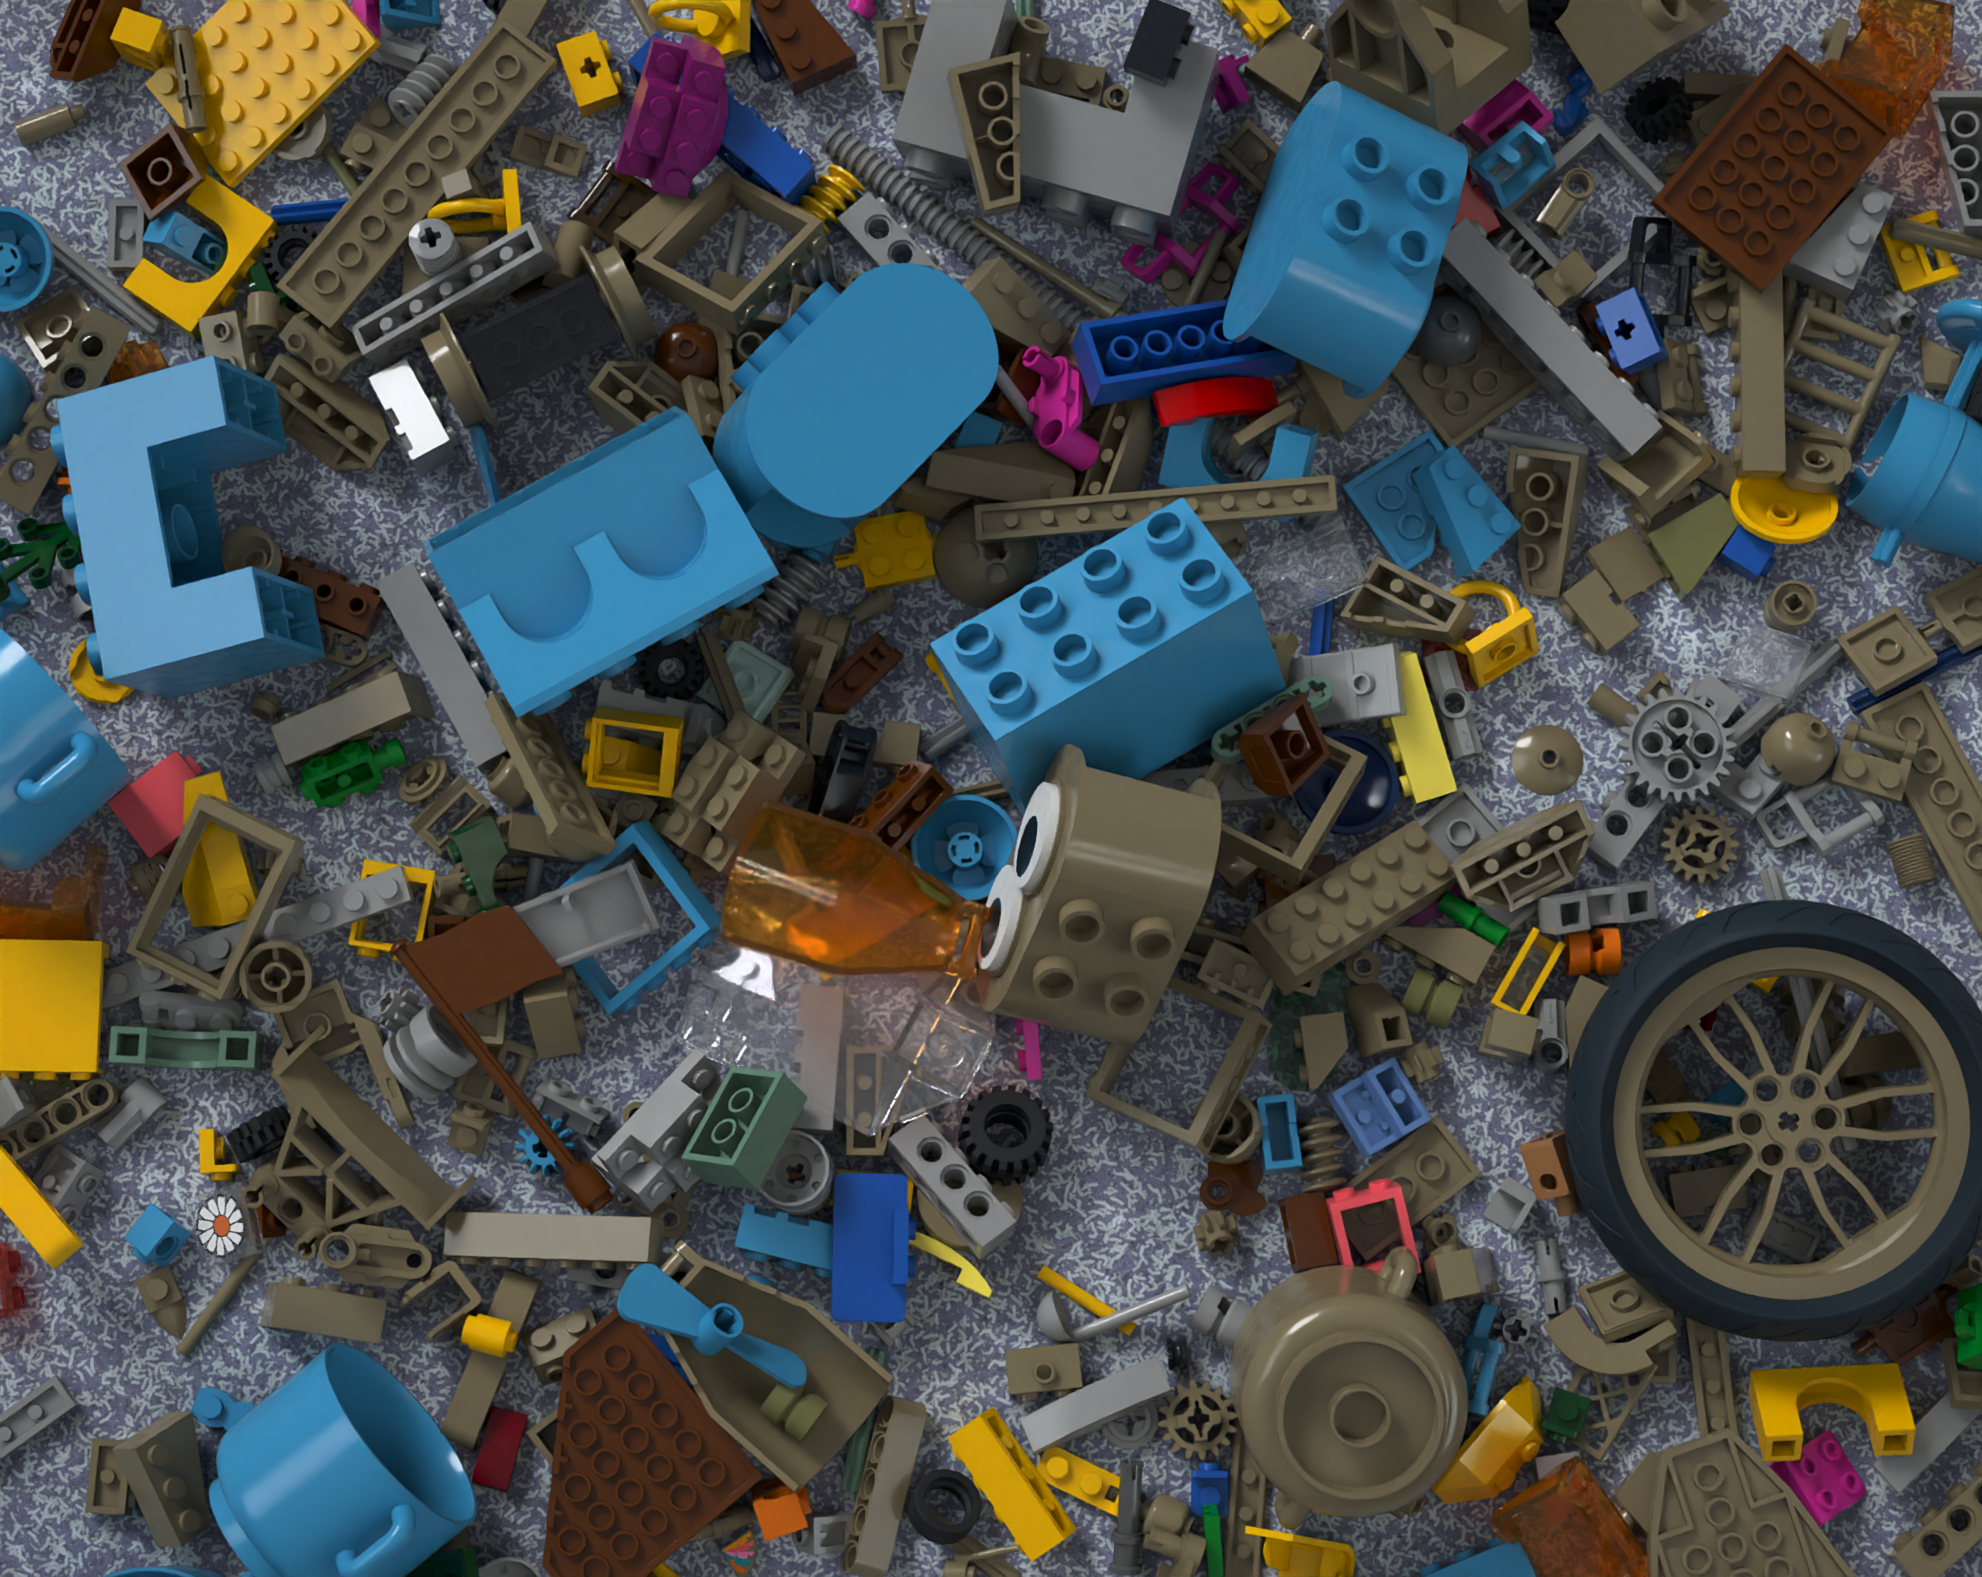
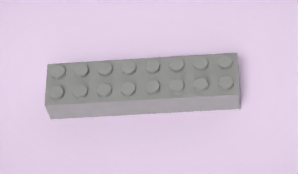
M1465 217L1450 231L1437 275L1457 296L1469 301L1476 308L1484 325L1613 461L1620 463L1633 456L1663 427L1657 421L1659 419L1657 412L1647 403L1642 405L1633 395L1635 391L1631 384L1622 377L1617 378L1608 369L1610 367L1608 360L1600 352H1592L1584 343L1586 339L1582 332L1574 325L1568 326L1559 317L1561 315L1559 308H1556L1549 299L1543 300L1535 291L1536 285L1533 280L1525 273L1519 274L1510 265L1512 260L1502 248L1498 246L1494 248L1486 239L1487 233L1483 227L1474 220L1470 222Z

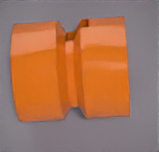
M1597 928L1594 934H1590L1588 930L1565 933L1564 944L1566 945L1564 947L1567 976H1588L1591 970H1595L1598 975L1620 974L1621 940L1618 928Z

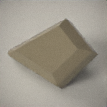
M1920 336L1918 340L1924 389L1948 392L1964 357L1928 338Z

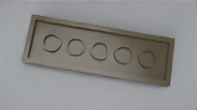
M492 692L484 704L491 716V722L496 726L502 738V744L507 748L513 760V766L518 770L524 782V788L529 792L535 804V810L540 814L546 826L547 834L558 842L567 841L578 845L587 852L596 851L609 856L616 843L550 715L544 713L534 716L531 710L517 718L506 697Z

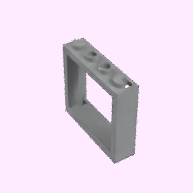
M1599 117L1594 119L1553 156L1557 166L1503 211L1498 206L1494 209V214L1505 231L1512 228L1515 229L1512 236L1514 241L1523 238L1525 242L1522 249L1524 251L1533 249L1534 253L1531 258L1535 262L1540 259L1544 261L1541 267L1543 271L1555 268L1561 260L1516 213L1596 142L1599 141L1653 198L1665 186ZM1662 214L1659 216L1660 218H1666ZM1672 223V232L1677 227L1674 223ZM1655 224L1647 226L1643 250L1645 253H1650L1656 246L1654 239L1657 238V226ZM1630 242L1596 272L1597 278L1577 301H1574L1578 307L1586 300L1588 302L1597 300L1605 292L1603 285L1609 279L1613 278L1615 281H1618L1630 270L1629 262H1627Z

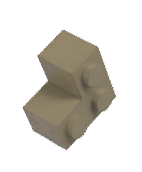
M572 965L561 968L565 972L563 975L538 980L523 988L524 1005L539 1060L582 1052L581 1037L587 1036L583 1014L576 1015L575 1008H580L576 989V986H578L577 975Z

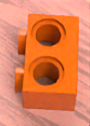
M777 1477L754 1485L751 1488L753 1507L765 1541L808 1527L806 1515L812 1513L806 1486L794 1493Z

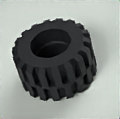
M1001 1085L993 1086L990 1094L986 1089L978 1094L977 1100L973 1098L969 1102L967 1111H964L959 1130V1149L969 1161L968 1166L975 1168L974 1173L976 1175L981 1174L988 1177L987 1181L992 1185L995 1184L996 1180L1002 1181V1186H1010L1011 1181L1014 1179L1017 1184L1025 1182L1027 1175L1031 1178L1035 1176L1039 1166L1042 1167L1046 1161L1052 1140L1053 1122H1049L1050 1113L1048 1109L1041 1110L1043 1102L1038 1097L1032 1100L1030 1098V1091L1023 1089L1022 1093L1016 1092V1086L1008 1085L1007 1090H1002ZM994 1124H1010L1023 1134L1025 1142L1014 1148L1000 1147L987 1137L985 1130Z

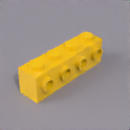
M1220 0V4L1226 14L1231 18L1233 16L1242 26L1241 30L1246 39L1251 44L1256 43L1260 50L1283 28L1288 30L1291 28L1292 18L1278 0Z
M994 1406L947 1438L952 1445V1451L956 1458L966 1465L973 1476V1482L977 1489L985 1493L994 1507L996 1517L1000 1522L1006 1524L1015 1538V1544L1020 1545V1552L1027 1555L1031 1562L1078 1530Z

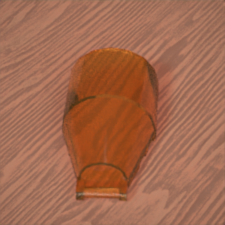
M767 800L754 814L736 853L722 904L719 930L721 942L830 976L943 973L963 980L973 981L977 970L974 968V963L984 923L989 921L992 909L966 900L932 874H927L915 866L907 856L897 853L883 843L882 839L873 832ZM964 915L971 918L960 962L952 959Z

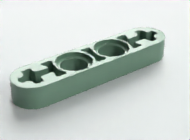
M1320 675L1308 676L1221 728L1212 738L1211 755L1213 759L1223 765H1232L1244 759L1240 750L1236 748L1238 734L1240 733L1241 735L1250 723L1256 722L1263 715L1301 692H1304L1314 715L1325 710L1330 704L1333 693L1330 681ZM1312 688L1315 692L1321 690L1322 697L1319 698L1317 695H1312L1308 698L1310 689ZM1224 741L1225 744L1230 745L1235 742L1234 750L1232 752L1228 748L1222 750L1221 743Z

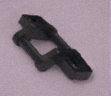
M1636 216L1633 220L1627 262L1631 263L1629 289L1635 287L1643 293L1645 264L1679 265L1675 315L1652 314L1660 335L1664 339L1665 325L1692 327L1693 316H1689L1692 273L1693 266H1697V256L1670 254L1672 222L1669 219ZM1650 223L1657 226L1656 253L1643 252L1646 230ZM1631 326L1627 327L1628 334L1624 336L1627 339L1632 338L1630 332L1634 328Z

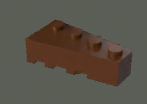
M751 0V9L794 96L857 68L856 54L810 0Z

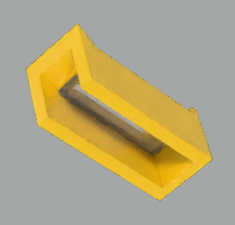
M1533 927L1488 1005L1526 1015L1566 944L1560 941L1555 943L1539 934V929Z

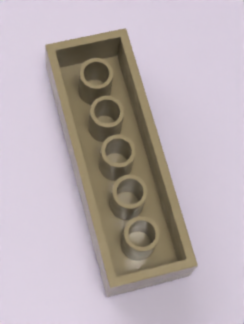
M1413 820L1251 919L1240 940L1286 996L1443 898L1457 880L1450 867L1452 863L1420 824Z

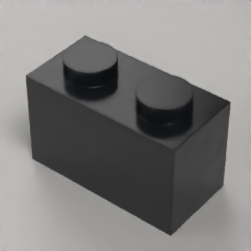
M1149 0L1124 62V72L1163 87L1166 86L1168 78L1175 80L1182 59L1177 58L1182 44L1189 45L1195 30V25L1190 24L1192 20L1191 12L1159 0Z

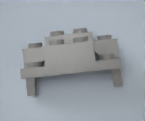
M695 1048L590 1160L612 1184L650 1212L663 1202L670 1193L679 1190L686 1193L701 1178L681 1157L725 1078L717 1073L707 1056ZM643 1154L647 1155L652 1159L649 1161L636 1163L637 1160Z

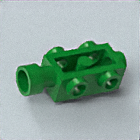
M398 737L384 742L385 746L373 751L366 738L359 742L348 743L340 750L328 755L314 757L308 763L301 765L300 768L304 780L298 783L305 800L310 801L313 799L317 808L324 805L327 808H335L340 806L348 795L358 791L361 794H369L375 791L379 783L384 781L382 770L392 766L396 769L408 764V759Z

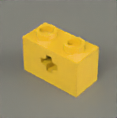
M594 30L556 44L582 117L621 104L619 93L625 90L618 71L611 73L607 61L613 60L606 39L599 42L597 33ZM594 68L597 76L590 78L587 69Z

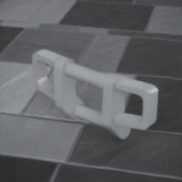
M1870 746L1861 752L1886 760L1880 748ZM1830 770L1815 783L1803 786L1794 792L1789 790L1782 794L1780 800L1761 810L1753 820L1771 849L1777 850L1805 838L1809 845L1824 858L1833 852L1832 848L1871 825L1877 827L1885 822V818L1879 807L1871 800L1873 796L1845 788L1861 815L1824 836L1816 828L1802 804L1834 785L1829 783L1832 770ZM1785 805L1801 832L1783 840H1778L1766 824L1765 816Z

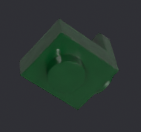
M262 263L249 268L253 280L248 281L252 292H272L280 297V305L291 311L297 307L296 303L281 291L276 292L271 278Z

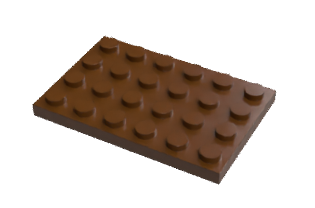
M1785 44L1656 195L1650 205L1761 294L1892 140L1896 132L1788 44Z

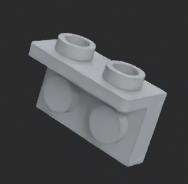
M56 1143L32 1182L71 1227L76 1222L80 1211L91 1194L97 1189L105 1172L66 1147Z

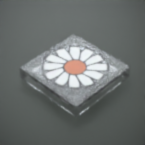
M240 1181L186 1199L202 1270L213 1269L265 1252L256 1208L252 1209L246 1206L251 1201L250 1198L244 1203L241 1200V1192L249 1185V1181Z

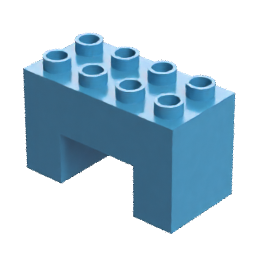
M212 355L56 400L60 424L52 427L50 440L56 459L63 467H68L72 493L64 496L62 510L69 530L75 536L80 537L84 563L78 564L75 567L74 579L80 598L86 605L92 606L96 633H92L87 637L86 649L90 664L98 675L104 676L105 681L169 699L325 658L312 588L253 566L227 573L221 562L223 540L211 473L288 452L276 384Z

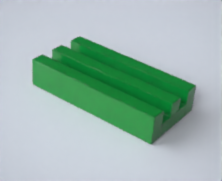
M1202 1505L1204 1538H1206L1207 1577H1224L1217 1505Z

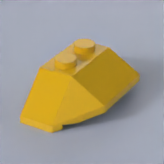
M1525 1375L1518 1382V1385L1514 1386L1499 1401L1459 1448L1444 1475L1430 1488L1445 1504L1497 1497L1501 1491L1508 1489L1516 1478V1473L1525 1462H1530L1538 1454L1540 1445L1544 1441L1543 1429H1541V1393L1530 1378Z

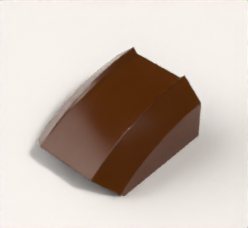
M1304 692L1288 699L1263 715L1240 735L1236 744V748L1240 750L1253 778L1252 784L1269 796H1291L1331 755Z

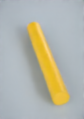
M1046 1265L1042 1267L1037 1275V1278L1100 1318L1117 1312ZM1132 1321L1117 1327V1329L1130 1336L1137 1324Z

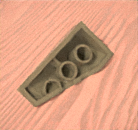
M1038 441L935 450L928 458L923 486L995 504L1073 497L1076 480L1070 465L1043 449Z

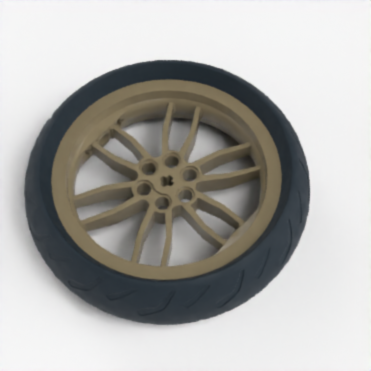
M1767 900L1728 907L1683 924L1644 950L1616 977L1599 1000L1587 1021L1574 1053L1565 1099V1140L1575 1188L1590 1223L1607 1250L1642 1288L1675 1311L1719 1331L1752 1339L1776 1342H1807L1836 1338L1859 1332L1895 1317L1916 1305L1921 1299L1938 1288L1960 1266L1982 1234L1981 1010L1955 974L1931 951L1909 935L1884 921L1856 910L1813 901ZM1793 976L1821 980V987L1802 1023L1790 1070L1785 1074H1777L1757 1029L1732 994L1751 981L1762 978ZM1838 985L1863 997V1003L1841 1045L1828 1059L1825 1066L1816 1073L1805 1068L1811 1038L1832 988ZM1722 1003L1724 1005L1728 1004L1746 1031L1759 1063L1760 1070L1748 1078L1719 1053L1699 1025L1701 1017ZM1877 1007L1900 1029L1914 1049L1925 1073L1926 1081L1923 1084L1874 1087L1829 1099L1825 1094V1087L1853 1050L1872 1008ZM1686 1025H1689L1709 1056L1745 1091L1743 1102L1739 1105L1687 1100L1645 1104L1643 1097L1649 1073L1667 1038ZM1801 1077H1808L1812 1081V1091L1806 1097H1798L1794 1092V1083ZM1763 1080H1771L1775 1085L1774 1095L1767 1100L1759 1099L1756 1094V1087ZM1925 1093L1931 1096L1933 1125L1928 1128L1877 1130L1845 1125L1844 1109L1882 1097ZM1822 1108H1830L1834 1114L1832 1124L1825 1128L1818 1127L1815 1122L1816 1113ZM1696 1111L1729 1117L1730 1132L1692 1144L1649 1148L1645 1147L1643 1143L1642 1116L1646 1113ZM1783 1112L1789 1115L1795 1114L1796 1116L1792 1120L1795 1125L1791 1129L1785 1126L1779 1128L1778 1123L1782 1121L1779 1116ZM1749 1113L1756 1114L1759 1118L1757 1130L1752 1133H1744L1740 1128L1741 1118ZM1836 1136L1879 1141L1930 1138L1931 1146L1924 1172L1909 1201L1886 1216L1866 1186L1830 1151L1829 1145L1832 1139ZM1805 1142H1814L1818 1147L1817 1156L1811 1161H1803L1799 1156L1800 1146ZM1746 1143L1750 1153L1721 1191L1703 1232L1697 1234L1682 1221L1662 1195L1652 1175L1648 1160L1651 1157L1696 1155ZM1769 1144L1778 1145L1781 1153L1780 1158L1772 1164L1764 1163L1761 1158L1763 1148ZM1827 1163L1854 1187L1875 1216L1873 1218L1874 1223L1856 1233L1852 1238L1845 1236L1831 1215L1815 1178L1814 1172L1824 1167ZM1756 1168H1759L1761 1171L1769 1174L1763 1203L1742 1253L1737 1256L1712 1244L1711 1238L1734 1195ZM1788 1168H1798L1817 1212L1836 1237L1841 1247L1820 1261L1812 1263L1771 1264L1754 1261L1752 1256L1772 1218L1784 1172Z

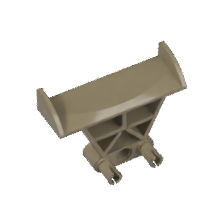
M322 1025L270 1074L296 1100V1104L278 1157H270L253 1172L249 1185L241 1192L243 1203L248 1198L251 1199L246 1205L248 1208L254 1209L264 1204L299 1238L294 1244V1253L297 1255L303 1250L304 1253L299 1258L305 1261L315 1257L317 1252H319L320 1243L326 1235L332 1232H343L345 1230V1223L399 1205L406 1208L429 1230L477 1180L472 1174L454 1191L309 1047L326 1031ZM308 1113L346 1149L341 1156L305 1123ZM298 1148L306 1157H294L296 1149ZM352 1155L389 1193L379 1195L345 1161ZM327 1175L326 1198L303 1176ZM344 1194L354 1204L344 1207ZM292 1199L299 1201L303 1209L295 1206Z

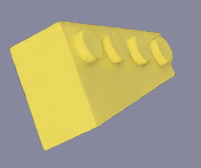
M1404 650L1400 652L1406 715L1379 720L1383 729H1387L1391 740L1388 743L1390 756L1394 763L1398 762L1402 776L1399 777L1401 792L1404 798L1409 796L1410 800L1417 804L1458 790L1417 654Z

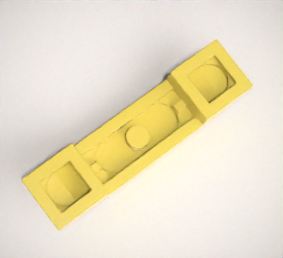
M916 1232L915 1240H909V1245L961 1269L956 1284L990 1299L993 1292L986 1280L958 1252L940 1241Z

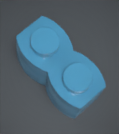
M200 1388L191 1411H193V1417L200 1423L210 1427L225 1428L227 1431L258 1404L240 1402L237 1397L225 1390Z

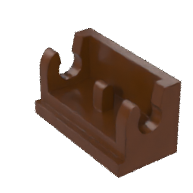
M1324 1191L1278 1200L1292 1272L1338 1263Z

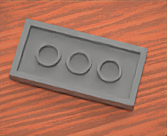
M1465 782L1457 788L1458 791L1449 794L1417 821L1452 864L1473 844L1504 829L1502 824ZM1456 880L1455 884H1456V885L1459 887V889L1461 890V888H1460V886H1459V884H1458V881ZM1555 889L1545 895L1556 894L1559 890ZM1470 900L1475 907L1480 906L1485 909L1484 914L1505 927H1509L1510 933L1538 910L1536 900L1513 912Z

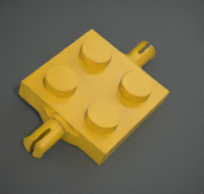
M911 511L863 519L854 527L856 541L853 552L834 555L837 570L857 565L863 575L866 592L876 591L878 586L880 589L885 586L891 588L936 579L933 559L937 535L931 536L923 515Z

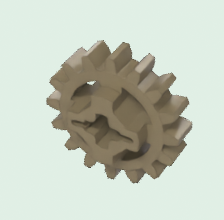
M1697 805L1694 808L1693 815L1684 808L1680 811L1681 820L1674 816L1668 820L1673 829L1664 828L1661 832V835L1668 839V841L1662 842L1659 845V849L1668 851V855L1662 859V862L1673 863L1674 867L1670 872L1671 875H1675L1679 871L1684 873V883H1687L1692 876L1695 877L1697 885L1704 883L1705 876H1708L1712 883L1718 880L1717 870L1726 875L1730 871L1726 862L1734 863L1738 858L1731 850L1740 846V842L1730 838L1737 830L1735 827L1727 829L1724 826L1728 820L1726 815L1719 820L1716 819L1715 808H1711L1707 814H1703L1701 805ZM1700 823L1707 824L1715 830L1710 831L1702 828ZM1682 828L1685 839L1682 845L1676 847V838ZM1696 838L1699 842L1704 840L1706 842L1712 839L1703 849V852L1701 849L1686 851L1696 841ZM1722 843V853L1716 863L1714 851L1716 846ZM1689 859L1698 864L1699 868L1691 867L1683 860Z
M1195 1379L1189 1381L1188 1390H1185L1181 1384L1176 1385L1175 1391L1177 1396L1174 1397L1171 1394L1165 1396L1164 1399L1169 1404L1168 1407H1159L1157 1410L1160 1414L1165 1415V1420L1156 1423L1158 1428H1166L1167 1431L1161 1438L1162 1442L1171 1439L1174 1444L1170 1451L1175 1453L1182 1448L1184 1450V1459L1186 1460L1190 1459L1193 1452H1196L1199 1461L1205 1460L1206 1450H1209L1213 1456H1217L1219 1454L1218 1444L1225 1447L1230 1445L1229 1440L1225 1437L1226 1433H1236L1237 1430L1229 1425V1420L1237 1417L1236 1413L1228 1412L1227 1407L1232 1403V1399L1223 1401L1220 1398L1223 1388L1219 1387L1212 1392L1210 1391V1381L1207 1380L1204 1381L1201 1388H1197ZM1186 1397L1187 1408L1181 1415L1173 1416L1178 1403ZM1203 1397L1211 1400L1218 1410L1212 1411L1204 1405ZM1194 1409L1197 1410L1199 1416H1205L1206 1423L1200 1425V1431L1196 1429L1195 1424H1189L1188 1418L1194 1415ZM1221 1424L1218 1434L1212 1441L1207 1443L1208 1431L1213 1425ZM1182 1429L1191 1437L1192 1444L1182 1440L1175 1430Z

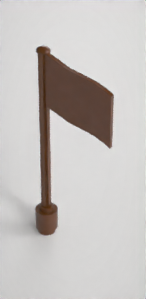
M512 905L501 906L482 912L443 934L409 945H407V940H399L394 943L390 949V954L397 957L564 1169L563 1174L566 1179L561 1184L582 1210L587 1209L593 1215L614 1199L613 1194L609 1191L612 1187L590 1160L585 1164L580 1159L576 1160L461 1014L497 1003L538 980L565 974L558 963Z

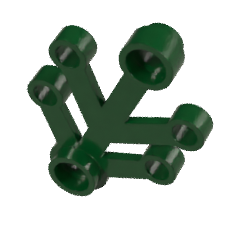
M34 518L24 519L17 525V530L21 539L27 543L10 544L7 538H0V561L24 556L0 573V602L6 600L11 593L8 583L37 563L38 566L34 567L28 576L35 589H44L53 583L52 570L56 554L61 567L64 569H73L82 562L80 556V537L75 536L69 530L65 521L39 525ZM53 536L48 540L30 542L36 540L38 537ZM67 543V546H66V547H63L62 549H60V550L58 551V553H57V549H59L60 547H62L63 545H65V544Z

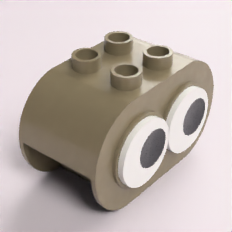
M1072 744L1064 745L1052 760L1043 782L1033 793L1025 811L1016 844L1006 866L997 875L988 896L978 941V990L982 1008L990 1013L1125 1046L1134 1044L1148 1027L1200 918L1208 897L1216 867L1221 836V801L1216 785L1210 780L1198 779L1190 785L1186 792L1086 767L1081 748Z

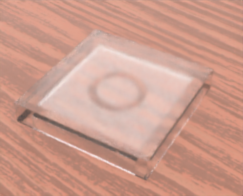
M1745 621L1720 676V681L1729 688L1788 706L1813 651L1814 641Z

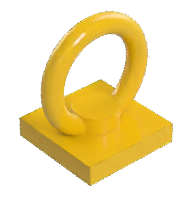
M658 0L649 7L648 16L653 24L668 31L693 34V38L702 40L717 48L724 61L750 52L751 0ZM691 9L693 10V19H680L663 13Z
M502 169V199L464 198L443 202L431 208L426 219L436 218L444 221L450 226L454 234H476L492 230L504 231L505 235L521 227L517 169ZM469 212L491 214L489 217L475 220H451L444 218L454 214Z
M1472 580L1462 583L1449 591V593L1461 599L1474 594H1488L1499 599L1507 610L1506 619L1489 626L1470 641L1462 638L1458 645L1446 643L1453 650L1467 655L1471 677L1479 689L1539 652L1534 618L1526 607L1521 609L1518 599L1507 587L1490 580Z

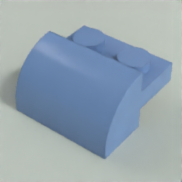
M1395 1057L1327 1095L1328 1100L1363 1159L1391 1145L1432 1120Z

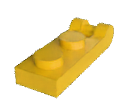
M1057 1446L1044 1451L1036 1469L1046 1483L1118 1517L1119 1494L1114 1503L1105 1499L1110 1485L1119 1489V1476Z

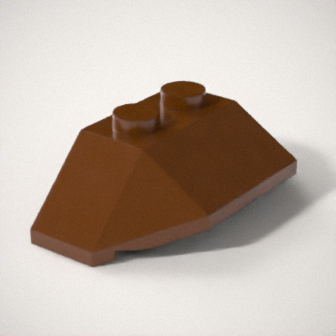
M71 0L50 47L51 69L49 76L54 80L78 83L114 68L121 55L110 37L122 8L125 7L138 12L141 6L140 0Z

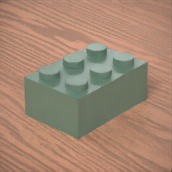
M731 1066L681 1159L706 1183L758 1190L808 1097L783 1072Z

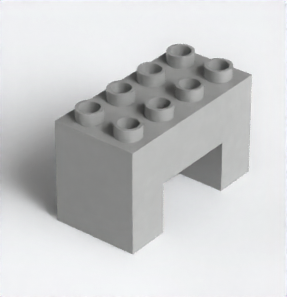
M932 0L892 136L904 160L903 167L911 171L909 179L946 191L950 190L954 176L973 181L947 81L948 70L1007 55L1018 20L1012 0ZM1190 41L1188 46L1182 44L1177 58L1182 59L1175 80L1168 78L1165 87L1135 76L1124 113L1020 84V198L1021 195L1042 200L1041 206L1046 209V218L1071 227L1085 228L1089 214L1111 219L1110 226L1114 228L1112 236L1131 244L1152 248L1157 232L1173 237L1220 76L1218 48Z

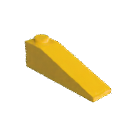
M220 770L184 781V826L200 793L212 794L230 803ZM209 821L182 879V894L193 927L226 926L247 920L260 894L242 837Z

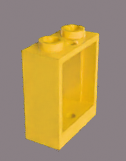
M598 707L593 717L587 718L584 738L590 740L589 752H584L581 768L582 773L587 774L586 786L672 798L671 795L679 782L684 718ZM606 725L664 732L660 775L602 768Z
M364 859L361 879L403 865ZM403 866L409 884L425 888L415 942L428 939V916L433 914V905L436 899L433 880L434 876L439 874L434 870ZM368 918L352 923L348 945L353 949H358V956L378 959L379 953L391 955L390 949L393 944L364 939ZM393 955L392 961L401 963L397 959V957Z

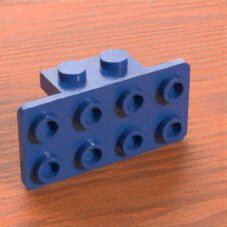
M838 1173L834 1178L831 1317L835 1321L901 1322L905 1318L906 1285H908V1277H915V1255H908L909 1240H915L916 1218H909V1210H907L908 1180L903 1174Z

